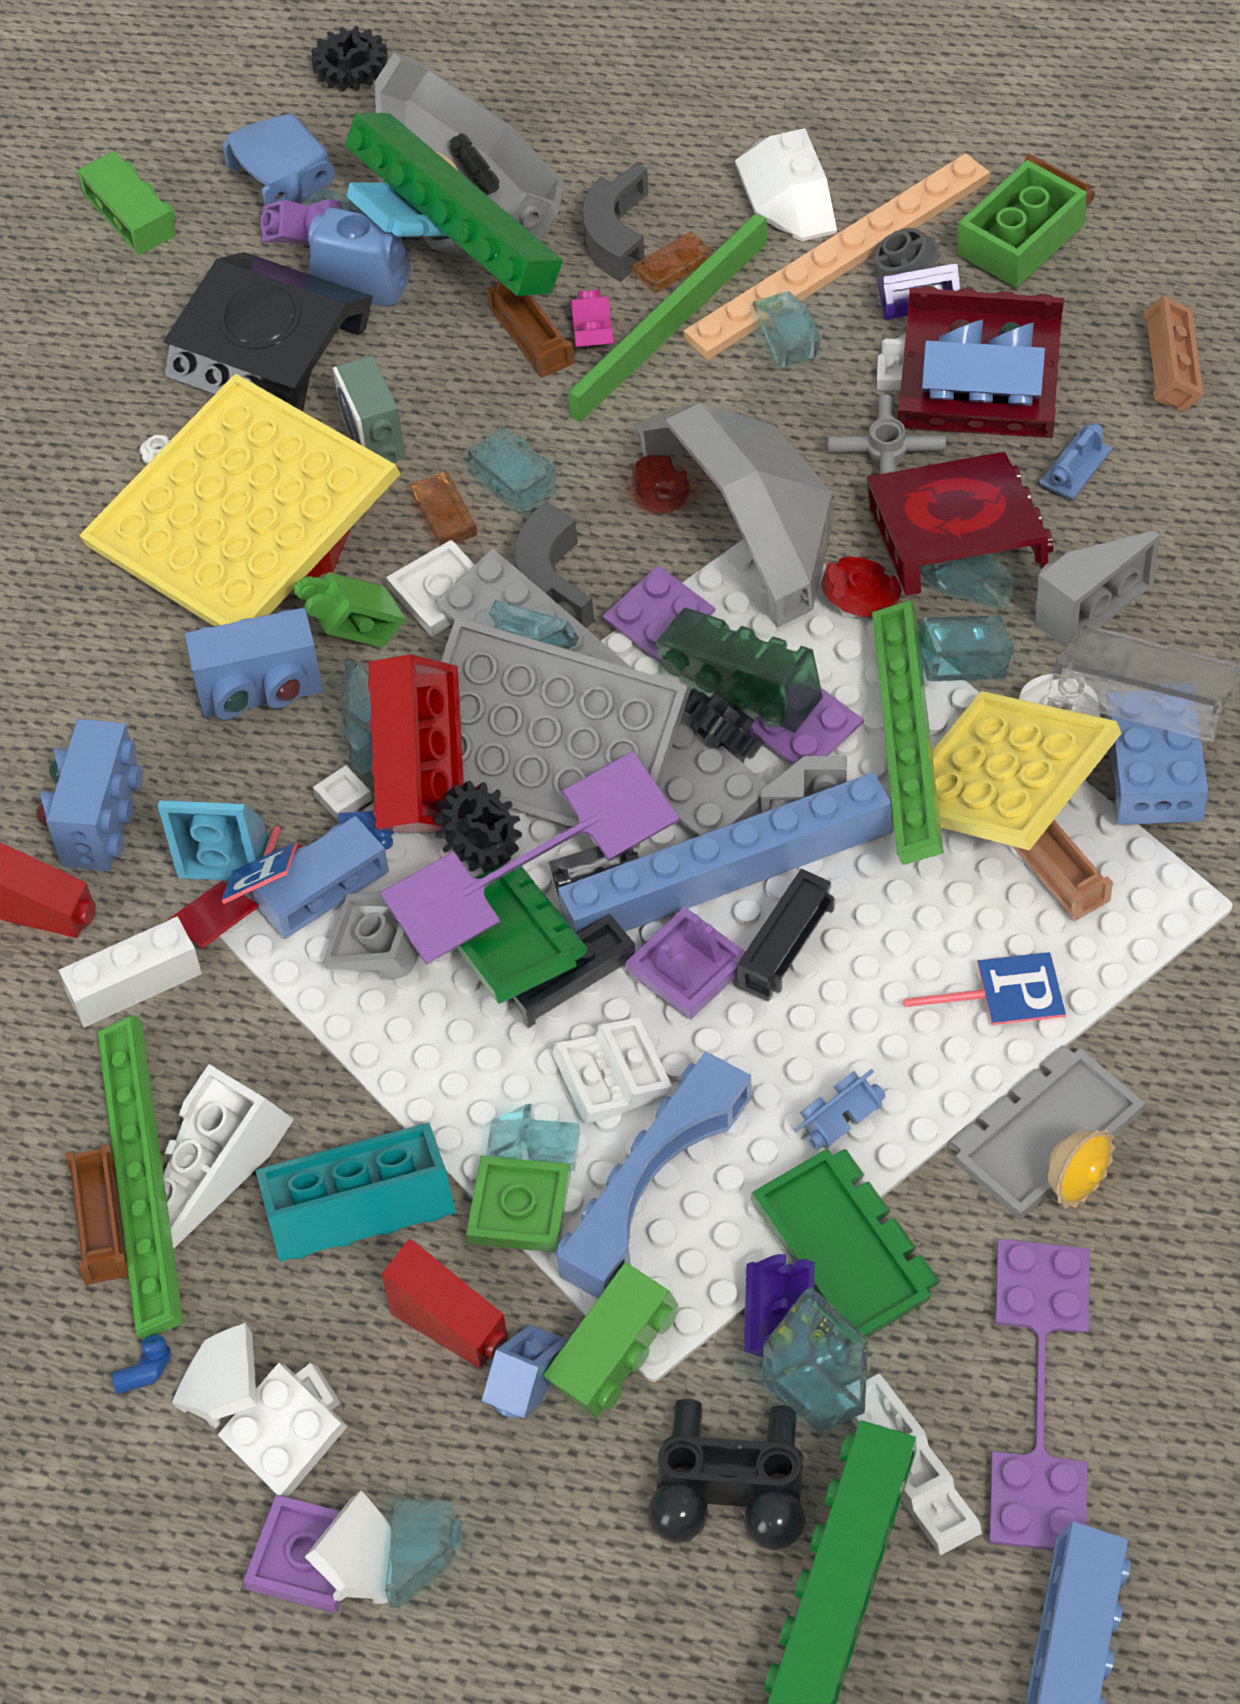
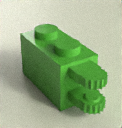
M328 572L324 579L312 578V576L303 577L296 582L293 589L298 598L306 601L304 607L309 616H315L328 635L383 647L406 621L402 611L384 586Z

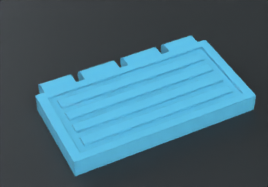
M350 182L346 196L385 232H392L397 237H420L421 235L447 236L434 222L417 210L389 184Z

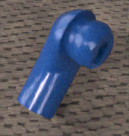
M373 811L342 812L339 814V824H343L356 816L383 845L385 850L393 846L392 835L394 832L376 829V819Z
M154 1334L142 1341L143 1354L137 1365L111 1372L116 1394L149 1386L159 1380L171 1359V1348L166 1345V1340L163 1336Z

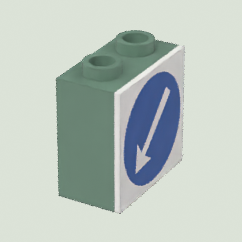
M371 355L333 367L341 418L351 440L394 464L399 460L405 459L398 407L374 356Z

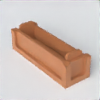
M1162 295L1143 312V318L1147 320L1146 329L1148 330L1155 383L1153 396L1156 401L1164 405H1174L1177 407V410L1185 411L1204 395L1192 309Z
M1055 820L1052 821L1030 851L1012 846L1075 921L1110 902L1113 881L1108 876L1104 878Z

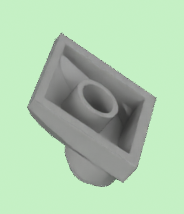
M382 891L350 893L346 895L322 962L326 969L378 970L388 980L399 979L412 971L418 960L419 953L381 897L380 892Z

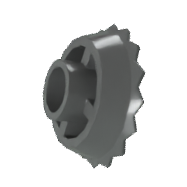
M904 228L895 231L885 237L878 245L874 253L873 275L878 279L884 276L936 267V260L941 256L938 251L940 244L935 242V237L928 236L926 233L915 228Z

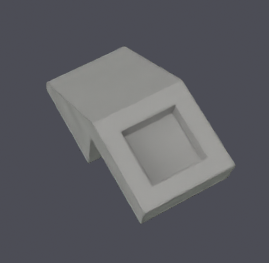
M847 756L802 757L761 790V813L804 798L805 794H815L847 782Z

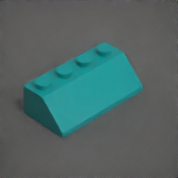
M429 1122L256 1169L279 1262L289 1259H302L314 1252L332 1247H345L357 1240L379 1234H392L404 1227L422 1222H435L444 1216L456 1213L446 1168Z

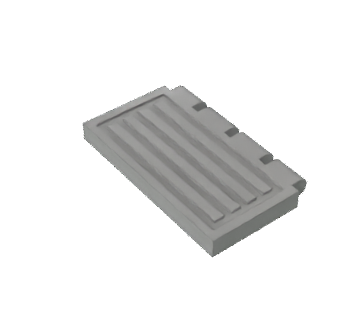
M1061 1045L1039 1064L1040 1070L1047 1077L1040 1071L1033 1069L1008 1091V1095L1017 1102L1016 1104L1006 1096H1002L977 1117V1122L985 1129L984 1131L976 1124L970 1123L948 1142L949 1147L957 1153L955 1155V1164L1019 1220L1053 1192L1048 1182L1049 1157L1054 1147L1062 1139L1068 1138L1078 1130H1108V1134L1116 1137L1145 1111L1146 1103L1081 1048L1073 1053L1066 1046Z

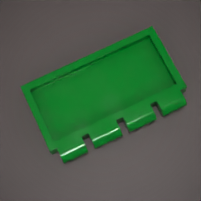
M503 864L475 878L482 879L490 873L503 867ZM522 866L489 884L484 889L485 899L499 918L500 923L457 947L463 958L498 1004L576 967L575 960L582 958L587 952V947Z
M827 1148L754 1190L750 1199L793 1262L802 1259L815 1262L814 1292L844 1336H851L850 1344L853 1347L854 1341H857V1344L929 1301L931 1294L928 1290L937 1286L940 1281L922 1255H918L907 1262L905 1257L912 1254L916 1247L896 1218H892L881 1225L879 1221L885 1218L890 1213V1210L872 1184L868 1181L855 1188L854 1184L859 1182L865 1174L848 1150L843 1149L832 1155Z

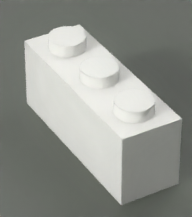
M178 916L58 970L67 996L83 1028L202 974L195 948Z

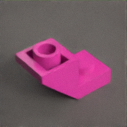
M600 289L578 291V299H571L575 346L614 343L609 297H601Z

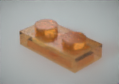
M690 231L633 264V274L654 294H657L693 273L714 251Z
M447 471L411 484L412 494L440 546L450 540L457 543L477 536L476 524Z

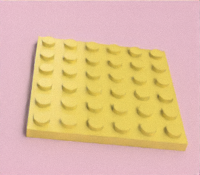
M234 374L90 523L79 537L87 547L215 627L238 622L242 619L270 615L294 589L296 582L305 577L401 474L394 463L241 376Z

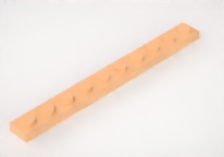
M968 154L961 155L683 330L684 340L709 360L874 255L878 245L891 233L904 228H917L989 182L990 172Z

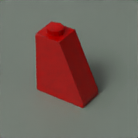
M0 842V920L78 939L83 926H89L93 921L96 905L92 901L87 883Z
M411 1239L407 1240L381 1273L391 1315L479 1369L482 1368L489 1357L491 1359L494 1358L496 1349L507 1342L508 1336L506 1335L504 1314Z

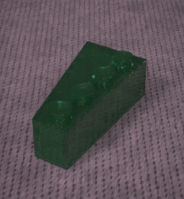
M686 607L681 610L656 641L661 660L660 663L668 673L676 677L681 675L695 682L701 690L707 693L717 692L721 696L733 701L740 709H748L760 715L773 727L779 728L781 726L795 733L823 698L813 649L800 646L797 651L786 648L788 646L786 640L772 636L766 642L760 640L753 629L740 626L737 631L730 630L724 620Z

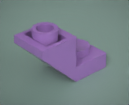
M327 199L311 205H304L281 200L263 206L260 220L262 242L309 243V230L315 215H323L328 208L341 209V201Z

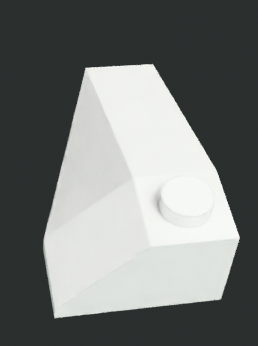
M208 1064L184 1100L179 1116L184 1119L176 1140H169L165 1154L169 1156V1160L163 1177L173 1249L269 1158L294 1120L266 1098Z

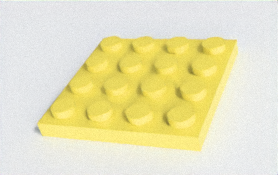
M981 691L932 750L941 828L1030 851L1122 734L1118 722Z

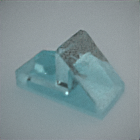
M498 600L494 601L489 613L500 630L557 647L569 649L575 646L579 639L569 621Z
M525 1104L491 1121L486 1156L570 1164L571 1171H575L580 1138L579 1123L535 1120L533 1104Z

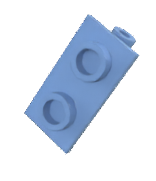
M1096 423L1085 425L1042 477L1039 485L1073 501L1113 449V447L1103 443L1102 434L1104 431L1102 427Z
M870 1069L861 1077L853 1071L833 1087L838 1095L832 1100L825 1103L822 1097H819L800 1112L804 1121L793 1129L795 1133L805 1126L810 1132L807 1135L809 1144L815 1150H819L822 1147L827 1149L832 1143L852 1129L842 1116L844 1112L857 1125L873 1111L879 1109L882 1106L881 1101L886 1097L885 1093L879 1085L873 1084L871 1086L866 1078L874 1073V1070Z

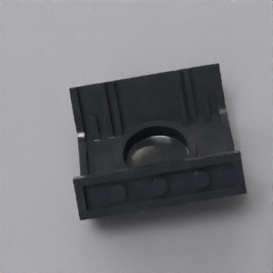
M246 252L218 258L214 261L163 341L170 345L164 376L216 394L234 374H237L303 412L309 379L316 363L339 328L361 334L366 330L373 296Z

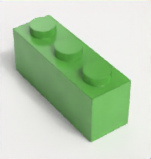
M113 151L77 170L83 195L138 255L176 236L173 224L176 221V215L171 205L167 201L162 202L157 197L153 186L148 181L143 182L138 177L137 171L130 161L124 162Z
M625 1262L543 1374V1377L554 1390L597 1419L603 1410H609L615 1405L622 1392L621 1385L631 1371L636 1372L643 1366L649 1355V1346L659 1333H665L671 1327L676 1318V1308L679 1306L670 1290Z

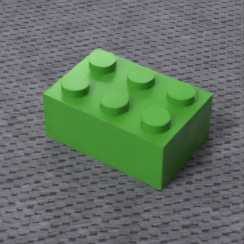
M1026 160L958 222L957 255L1011 286L1018 288L1084 226L1087 192Z

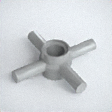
M881 395L878 398V419L870 426L868 436L828 437V452H868L870 460L880 467V474L896 471V466L902 462L907 451L946 450V435H906L904 425L894 418L893 397L890 395Z

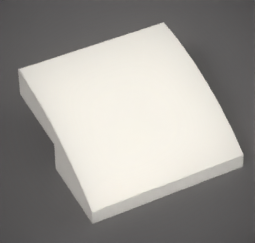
M640 1017L600 1024L596 1035L555 1043L552 1052L584 1124L613 1117L643 1106L671 1092L673 1087Z

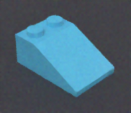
M159 800L158 810L178 878L229 880L232 871L263 857L268 843L263 818L245 804Z

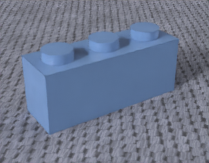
M354 816L343 824L335 825L326 835L309 846L299 848L294 854L288 874L253 890L254 900L259 905L258 909L280 935L287 939L344 902L347 894L358 893L387 874L389 867L385 848L364 824Z

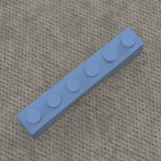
M706 1051L696 1064L691 1063L687 1066L681 1076L680 1087L672 1097L667 1096L660 1103L655 1115L656 1120L648 1131L643 1129L636 1136L631 1147L630 1156L623 1165L618 1163L610 1172L606 1182V1189L598 1199L592 1198L588 1202L577 1229L573 1234L568 1232L561 1239L556 1250L560 1278L599 1299L625 1262L630 1264L629 1239L631 1223L638 1201L649 1182L667 1162L684 1149L708 1137L729 1131L752 1098L750 1074Z

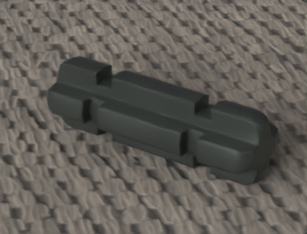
M464 133L454 136L450 140V149L457 158H461L459 162L472 180L478 182L477 187L486 195L496 192L499 189V179L492 170H489L490 166L477 148L471 146L473 144L472 141Z

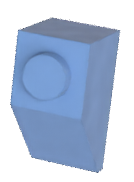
M531 1324L496 1349L482 1401L495 1406L497 1412L507 1417L525 1418L539 1407L550 1386L543 1377V1374L562 1350L568 1339Z

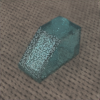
M789 291L753 302V308L780 369L816 358L821 337L808 307Z
M991 553L924 565L920 570L921 575L942 595L1003 611L1007 609L1018 581Z
M395 1500L385 1588L390 1608L400 1609L452 1565L454 1549H462L464 1521L456 1519L453 1502Z

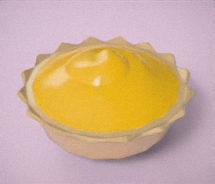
M1078 1130L1068 1138L1062 1139L1051 1152L1048 1182L1058 1197V1204L1062 1203L1064 1209H1067L1069 1206L1076 1208L1079 1202H1085L1088 1195L1099 1187V1182L1107 1177V1167L1113 1162L1111 1154L1116 1148L1112 1143L1114 1136L1108 1134V1130Z

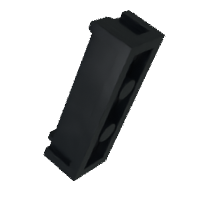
M802 868L799 870L738 962V988L768 1002L773 996V992H781L782 978L825 912L832 913L835 909V898L829 894L831 888L830 881Z
M610 914L577 933L586 945L587 952L582 958L575 960L576 967L507 1000L508 1004L513 1002L523 1014V1021L528 1028L535 1025V1020L625 965L626 961L635 953V943Z

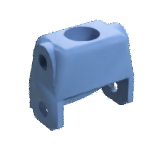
M285 114L249 124L227 135L228 140L223 143L225 163L230 170L239 171L244 168L255 179L266 185L262 190L264 205L281 200L301 204L328 186L335 175V169L329 162L326 149L293 114ZM284 191L283 196L275 200L276 195Z
M328 208L323 215H315L309 230L311 250L310 275L373 296L371 304L378 306H394L397 304L411 273L409 255L402 237H397L392 232H385L366 214L338 208Z

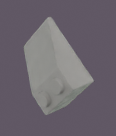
M1153 530L1070 551L1056 562L1046 564L1038 575L1035 625L1069 651L1073 650L1154 585L1160 534Z

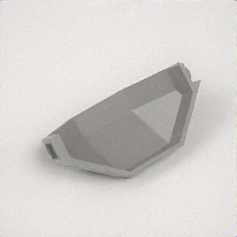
M393 52L375 81L376 113L392 114L430 148L448 157L456 165L457 170L477 186L478 182L472 180L459 162L461 158H457L450 149V140L454 136H458L461 133L466 134L473 143L471 146L477 148L490 166L489 170H492L499 179V189L487 196L540 240L559 212L564 182L510 124L418 60ZM379 177V183H386L381 177ZM421 235L434 250L454 256L468 255L449 236Z
M703 403L666 409L633 425L641 436L643 456L647 464L686 448L719 488L767 587L770 618L780 627L812 611L834 521L832 492L776 426Z

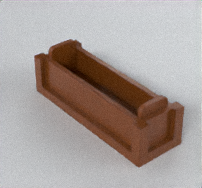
M502 282L497 287L493 285L487 288L489 308L541 378L574 364L573 344L570 340H564L532 295L517 296Z
M110 1144L101 1145V1150L77 1154L74 1151L66 1152V1161L72 1176L82 1259L78 1263L85 1285L129 1277L114 1158Z

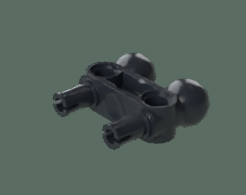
M694 1399L677 1400L675 1403L672 1436L662 1442L658 1454L657 1490L654 1492L647 1509L648 1520L656 1533L662 1539L673 1543L691 1541L702 1532L709 1515L708 1504L746 1507L744 1514L745 1529L760 1547L769 1550L785 1549L797 1541L805 1524L804 1510L799 1502L802 1490L804 1456L795 1446L797 1411L785 1405H777L770 1408L767 1442L700 1437L702 1404ZM679 1466L691 1468L687 1472H677L673 1469ZM773 1473H782L785 1474L787 1477L783 1479H774L769 1477V1475Z

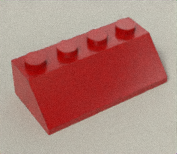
M412 654L369 661L367 685L371 705L369 728L372 735L373 749L371 770L374 777L375 802L373 813L376 819V829L397 833L437 832L442 828L441 825L433 821V816L440 812L436 807L437 802L444 798V794L456 785L460 787L464 784L458 666Z

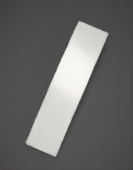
M880 1373L839 1394L840 1401L856 1428H858L859 1421L863 1420L916 1436L917 1452L902 1496V1502L940 1556L982 1534L980 1521L955 1490L952 1475L929 1447L925 1431Z

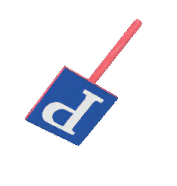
M279 826L273 827L263 857L232 871L222 898L223 904L288 874L297 844L294 842L274 851L281 831Z
M1050 952L977 960L983 990L906 998L902 1002L905 1007L986 998L992 1025L1066 1017Z

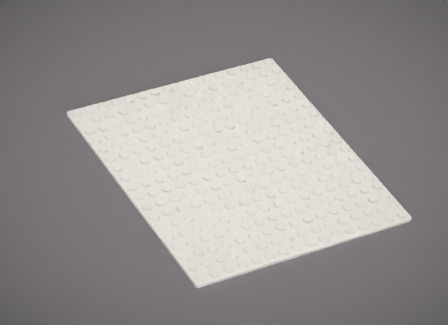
M744 539L682 582L716 608V611L696 629L695 636L769 693L781 694L804 674L864 719V723L829 756H847V782L874 772L891 801L873 618L859 617L845 612L835 606L824 595L821 582L827 565L823 564L813 610L780 627L770 618L767 587ZM615 630L601 640L634 670L688 685L691 689L695 688L699 692L702 691L709 697L714 692H717L724 698L730 699L737 704L740 709L754 720L768 706L765 700L690 643L678 645L659 663L618 630ZM920 643L931 746L933 750L980 692ZM763 744L751 759L745 755H740L735 749L731 752L767 785L792 766V764L766 744ZM1085 780L1054 820L1104 878L1108 876L1113 881L1110 902L1075 921L1012 846L941 828L943 854L902 865L897 856L892 812L891 833L688 908L746 952L801 868L830 881L831 888L829 894L835 898L834 911L832 913L825 912L782 978V990L780 993L773 992L769 1002L738 988V976H736L692 1019H689L629 973L626 964L535 1020L536 1024L530 1028L525 1025L523 1014L513 1002L510 1004L507 1001L500 1004L496 1002L457 948L427 965L419 955L412 971L408 975L395 980L384 978L378 970L326 969L322 962L344 902L287 939L280 935L258 908L218 938L403 1129L430 1123L447 1174L472 1200L481 1155L570 1164L571 1175L560 1241L568 1232L573 1234L577 1229L588 1202L592 1198L598 1199L606 1189V1182L610 1172L618 1163L623 1165L630 1156L631 1147L636 1136L643 1129L648 1131L656 1120L655 1115L660 1103L665 1097H672L680 1087L681 1076L689 1064H696L706 1051L751 1075L752 1098L729 1131L708 1137L684 1149L667 1162L649 1182L638 1201L632 1219L629 1239L631 1266L670 1290L679 1305L676 1308L677 1314L673 1324L665 1333H659L649 1346V1355L645 1363L638 1370L648 1381L656 1382L745 1310L747 1263H756L777 1254L786 1255L785 1265L794 1263L750 1198L754 1190L825 1150L823 1147L815 1150L809 1144L807 1135L810 1132L805 1126L796 1133L793 1130L804 1121L800 1114L801 1111L819 1097H822L825 1103L832 1100L838 1095L833 1087L853 1071L861 1077L870 1069L874 1070V1073L866 1078L871 1086L877 1084L884 1091L886 1097L881 1101L882 1106L857 1125L844 1112L842 1116L852 1129L832 1143L828 1149L832 1155L847 1149L865 1174L859 1182L854 1184L855 1188L869 1181L882 1198L945 1147L949 1141L970 1123H974L977 1117L999 1098L1007 1096L1008 1091L1033 1069L1039 1070V1064L1061 1045L1067 1047L1225 918L1232 911V902L1139 824L1118 825L1116 805ZM374 802L362 811H373ZM761 806L750 817L761 814ZM509 809L510 815L519 816L520 821L513 826L514 829L522 832V837L515 842L519 847L518 852L513 854L511 860L506 864L560 835L571 827ZM678 821L641 842L639 849L633 847V850L641 858L693 839L696 836ZM394 832L392 835L393 846L385 850L389 872L358 893L383 891L450 854L453 850L444 853L442 849L447 842L445 838H436V832ZM578 834L524 864L522 867L561 914L560 902L548 861L594 848L598 845L591 836ZM464 860L462 862L472 877L475 878L484 873L481 867L474 872H470L468 861ZM252 891L244 894L255 902ZM677 913L626 931L627 935L635 943V952ZM1050 952L1066 1017L992 1025L986 998L905 1007L902 1002L906 998L983 990L977 960ZM640 1017L673 1086L671 1092L628 1112L584 1124L553 1057L552 1052L555 1043L594 1036L600 1024ZM521 1249L586 1317L598 1299L560 1278L556 1253Z

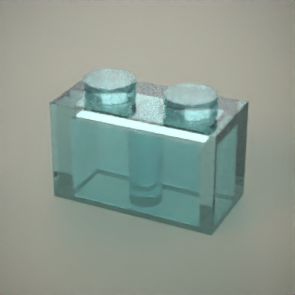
M504 426L468 450L471 475L520 517H523L557 493L556 470L550 460L546 457L541 458L530 449L528 443L521 436L513 435Z
M1001 615L929 617L922 620L919 642L922 668L927 682L1005 679L1014 647Z

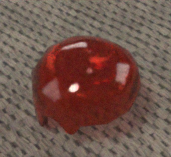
M645 456L638 459L632 467L631 494L636 503L645 510L656 514H669L680 509L690 495L686 470L678 472L673 467L669 456ZM658 495H665L670 498H660Z

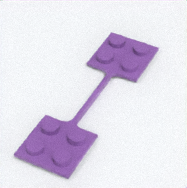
M659 565L602 616L603 620L659 663L678 645L690 643L768 703L767 708L754 720L755 722L751 727L755 733L762 737L761 739L764 741V744L792 765L804 756H829L864 723L863 718L804 674L785 692L771 694L695 636L696 629L716 611V608Z
M634 751L562 790V794L578 816V824L484 878L477 879L472 877L453 851L380 892L381 897L426 965L500 923L499 918L485 899L484 889L508 873L578 834L591 836L609 861L680 820Z
M998 1239L995 1324L1025 1327L1032 1330L1037 1336L1035 1449L1029 1454L995 1451L991 1453L990 1544L1055 1550L1057 1536L1073 1521L1087 1526V1461L1055 1458L1046 1452L1044 1448L1046 1336L1053 1331L1089 1332L1090 1248Z

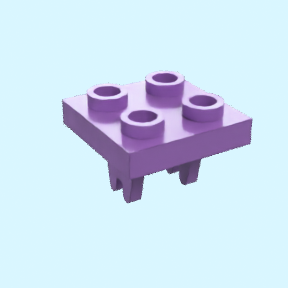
M684 907L626 961V967L629 973L689 1019H692L738 976L737 964L745 951L713 928L712 925L702 920L697 914Z

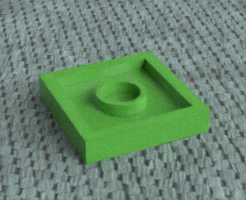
M481 1155L466 1233L467 1243L556 1253L560 1242L571 1175L570 1164Z

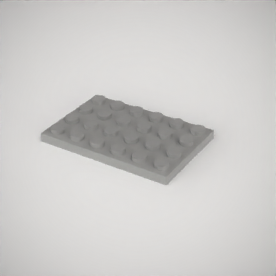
M457 616L455 617L441 662L458 666L464 783L471 781L474 787H476L481 782H485L488 793L491 794L499 789L501 791L499 800L502 803L512 802L513 805L510 809L571 828L578 824V816L562 794V790L634 751L659 787L691 691L688 685ZM641 843L634 847L639 849Z

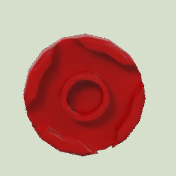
M847 556L839 558L838 563L833 564V562H830L826 567L821 582L824 595L835 606L845 612L867 618H873L872 612L897 605L902 592L899 580L893 574L890 578L884 573L885 568L863 557Z

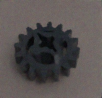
M354 26L352 31H346L344 27H340L339 34L335 35L329 31L327 32V40H317L318 47L311 50L313 72L317 74L319 82L327 80V85L330 89L337 84L341 86V91H345L351 85H353L356 91L360 90L361 83L371 86L373 85L372 78H378L388 62L386 43H382L381 35L373 36L371 29L361 33L358 26Z
M695 688L691 689L684 709L690 715L689 717L693 719L690 727L714 748L723 746L730 753L735 749L740 755H745L749 759L753 758L764 744V741L761 739L762 737L755 733L751 727L755 722L754 719L748 716L733 701L724 698L717 692H714L709 697L702 691L699 692Z
M467 781L460 787L458 785L444 794V798L437 802L436 807L440 812L433 816V821L441 825L442 828L435 833L436 838H445L447 844L442 849L444 853L453 850L461 863L464 860L468 861L470 872H474L481 867L485 873L495 867L506 864L511 860V856L518 852L519 847L515 842L522 837V832L514 829L513 825L519 822L520 818L519 816L510 815L508 810L513 805L511 801L502 803L499 800L501 795L499 789L490 794L485 782H481L474 787L471 781Z

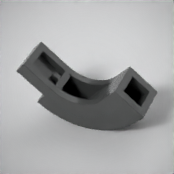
M638 163L633 164L624 173L619 174L612 183L600 177L589 189L583 204L584 238L588 254L602 271L620 282L645 261L643 236L619 221L627 211L649 193L647 168Z
M546 501L529 516L519 531L515 544L516 568L587 628L594 622L592 598L554 571L558 561L578 544L576 520Z

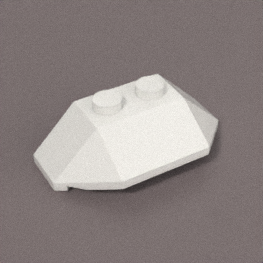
M805 128L761 138L735 160V166L754 213L767 218V223L779 230L792 234V238L800 241L837 233L827 179Z

